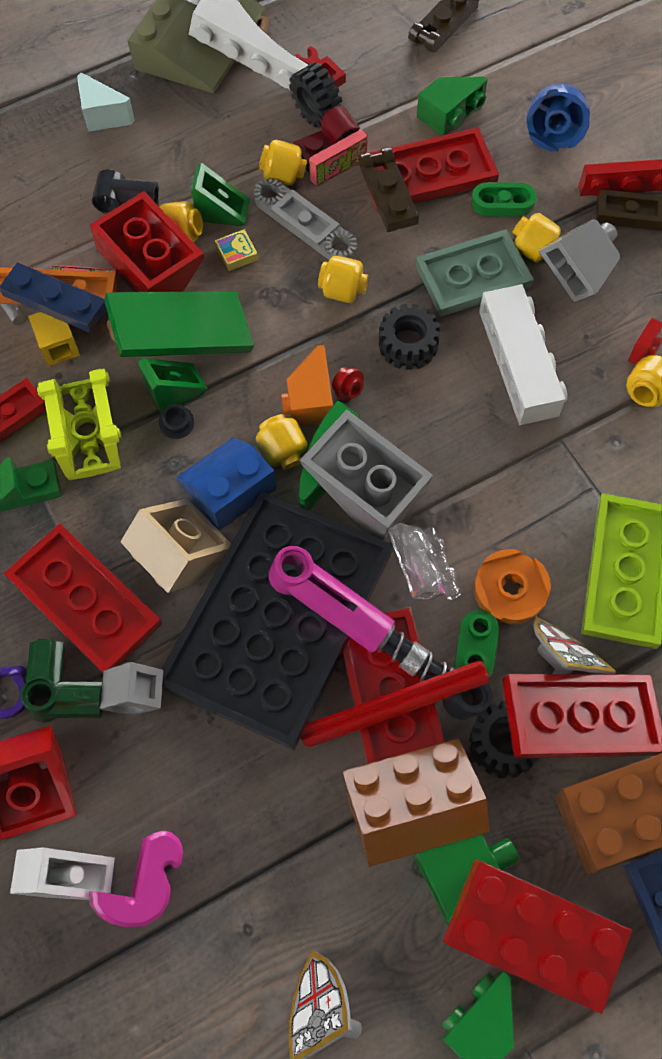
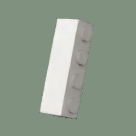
M522 284L483 292L479 313L519 425L559 417L563 405L567 401V390L565 384L562 381L559 382L556 375V361L554 355L551 352L548 353L545 346V332L543 326L537 324L534 317L535 307L530 296L527 297Z

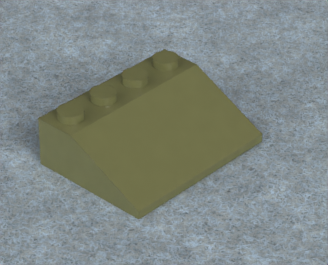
M155 0L127 40L135 70L214 94L235 60L189 35L192 14L197 5L187 0ZM238 0L243 9L258 26L260 16L266 14V8L255 0Z

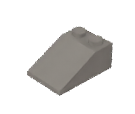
M347 409L300 459V464L358 525L371 535L382 540H386L426 494L433 474Z

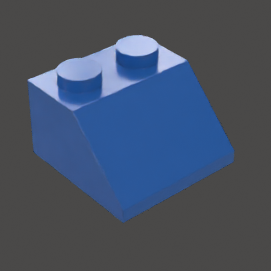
M234 437L176 477L177 481L219 531L249 510L261 491L271 494L276 490L275 474L271 466L252 445Z

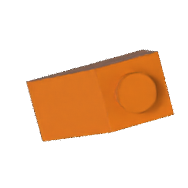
M324 345L317 346L287 378L288 393L281 394L283 414H290L291 418L295 419L299 426L321 424L326 414L333 407Z

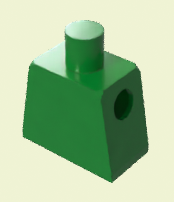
M482 834L413 855L447 926L450 923L475 859L499 870H503L520 861L519 855L509 838L488 847Z

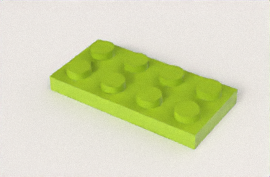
M601 494L598 500L581 634L658 649L661 646L662 504Z

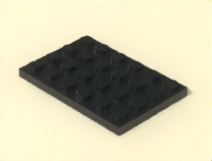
M261 491L162 667V690L295 751L301 739L303 729L308 724L350 637L292 595L276 591L269 581L271 565L278 552L283 548L299 546L311 555L313 563L366 601H369L394 551V547L390 542ZM291 564L282 565L283 572L290 577L299 576L298 569Z

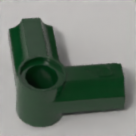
M38 639L35 642H30L26 683L21 690V701L31 718L42 723L51 722L56 718H101L103 712L100 709L102 682H62L65 644L53 639ZM41 694L51 695L50 700L45 705H33L34 700Z

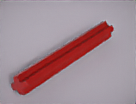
M477 661L318 719L305 726L301 736L304 746L313 747L487 684L489 682V674L484 663Z

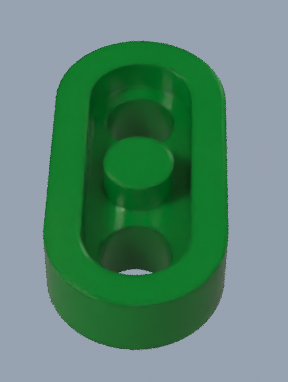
M485 182L474 188L471 206L481 216L522 217L533 211L537 193L532 186L526 183Z
M474 610L463 618L459 630L454 669L468 665L470 659H477L484 663L490 679L494 670L499 634L498 622L491 613L484 610ZM481 623L485 625L487 631L479 633L475 631L473 625Z

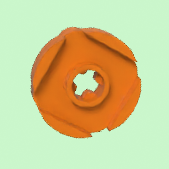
M516 549L500 550L488 556L478 569L474 582V596L481 610L487 611L494 616L498 624L518 625L531 621L544 609L551 590L550 577L544 565L535 557L532 560L530 557L522 555V551ZM506 579H511L513 584L520 583L522 588L518 589L516 595H511L509 592L504 591L503 587L506 585Z

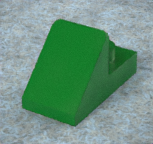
M7 457L0 464V512L62 497L57 467L53 460L17 468L12 458Z

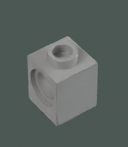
M134 662L104 670L100 709L130 716L160 709L163 670Z

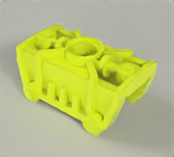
M105 368L90 371V379L63 384V386H59L55 379L38 383L37 391L39 397L45 400L51 439H48L47 450L52 457L56 458L68 480L96 476L121 469L117 443L120 442L122 437L120 429L113 425L105 387L109 386L110 377ZM90 389H93L96 404L93 410L89 404L85 403L89 399ZM70 394L73 401L78 403L74 407L75 415L65 409L62 395ZM90 422L96 425L94 432L90 435L82 436L77 433L79 426L84 423ZM98 443L104 446L109 464H103L100 458L95 455L99 451ZM81 448L82 453L86 454L87 457L83 462V468L76 471L74 456Z

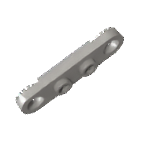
M265 178L263 181L260 180L258 185H255L254 199L257 207L329 260L334 255L351 259L356 257V237L354 238L352 233L350 234L349 231L344 230L338 222L297 192L288 189L281 181L278 182L276 178L275 180H272V178L267 180ZM269 191H273L278 194V196H275V199L273 197L272 200H270V198L266 200V197L263 198L262 195ZM338 243H344L349 246L347 251L344 250L343 253L342 251L338 253V250L334 251L332 247Z

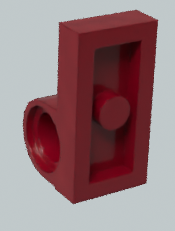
M336 106L328 110L323 116L320 131L296 140L293 144L301 148V159L307 160L305 169L309 172L310 157L361 129L344 106Z

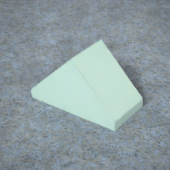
M83 73L77 76L81 106L88 132L127 126L134 123L135 119L129 97Z

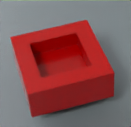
M651 317L635 343L628 359L629 362L636 365L647 355L656 354L662 343V338L658 337L662 329V322Z

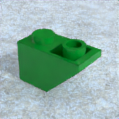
M483 76L437 78L418 94L416 117L440 135H446L453 128H458L472 112H477L482 108L487 97L485 93L488 79Z
M488 971L471 990L476 996L465 1010L458 1005L441 1024L446 1031L440 1038L460 1059H504L514 1047L510 977L504 971L497 972L495 976Z

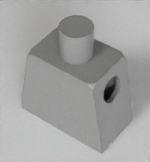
M595 219L574 228L539 250L574 302L596 294L620 259V253L612 243L617 237L616 228L610 223L600 225Z

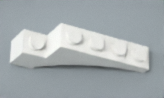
M187 0L197 5L192 14L189 35L222 52L227 57L244 64L253 71L288 89L289 84H291L289 82L290 77H292L291 75L308 66V64L291 55L274 42L258 27L238 0Z

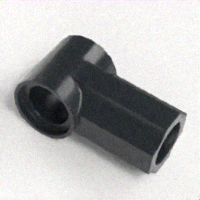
M104 169L97 176L92 196V205L100 212L109 213L143 191L158 205V182L125 179L121 173L115 170Z

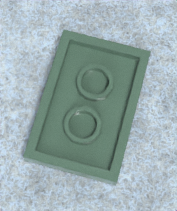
M507 229L416 257L415 267L440 317L480 305L483 292L521 284L524 290L532 288L534 281Z

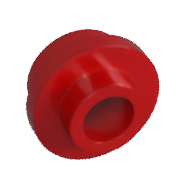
M345 367L339 370L332 381V389L335 391L337 398L342 401L356 398L363 390L364 375L356 368L350 369Z

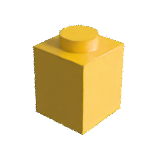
M42 312L28 316L48 367L80 356L68 323Z

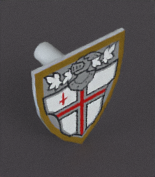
M537 616L535 617L533 628L541 642L537 651L555 668L552 674H571L573 670L610 675L616 674V671L586 645L551 623Z
M311 950L300 974L293 997L289 1019V1059H307L343 1036L356 1040L362 1031L361 1023L351 1019L347 991L339 971L328 958Z

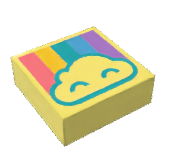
M245 229L215 240L216 249L228 272L258 261V254Z

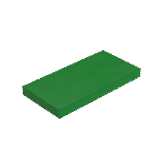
M237 291L106 293L104 301L119 357L251 353L254 347Z

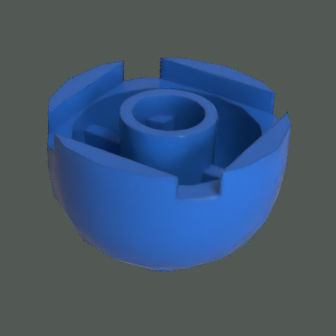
M557 83L542 88L533 97L527 111L526 124L531 140L540 148L551 152L558 151V148L569 146L568 149L575 147L588 131L590 107L585 95L575 86Z

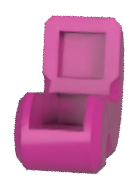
M159 831L142 839L130 897L89 890L90 906L97 916L107 923L124 928L147 926L160 918L169 903L171 890L164 867L167 866L169 869L178 868L182 863L183 848L179 838L171 832Z

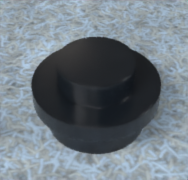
M178 404L170 405L160 415L159 426L162 433L169 438H184L194 428V417L191 411L184 406Z

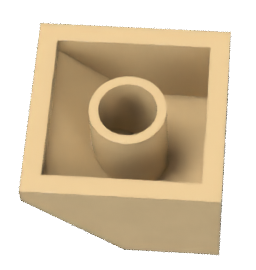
M188 499L139 509L121 540V543L131 553L132 557L151 574L156 583L164 588L167 593L194 584L224 558L231 545L223 534Z

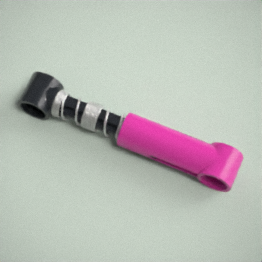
M288 546L278 552L269 570V581L276 591L292 595L371 653L377 649L378 652L384 651L392 657V662L398 661L400 663L399 668L402 667L411 676L415 674L421 678L420 682L455 670L453 668L448 669L446 662L439 663L432 658V652L419 645L417 641L411 643L404 638L403 632L397 633L394 630L395 626L393 624L395 621L313 563L311 555L305 549L299 546ZM291 564L298 569L299 576L290 577L283 572L282 565ZM489 682L468 690L473 697L472 706L466 704L461 697V693L442 700L445 710L450 716L459 720L469 719L485 711L492 701V689Z

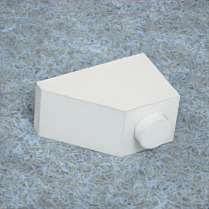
M50 848L17 850L10 894L89 900V890L111 893L115 858Z

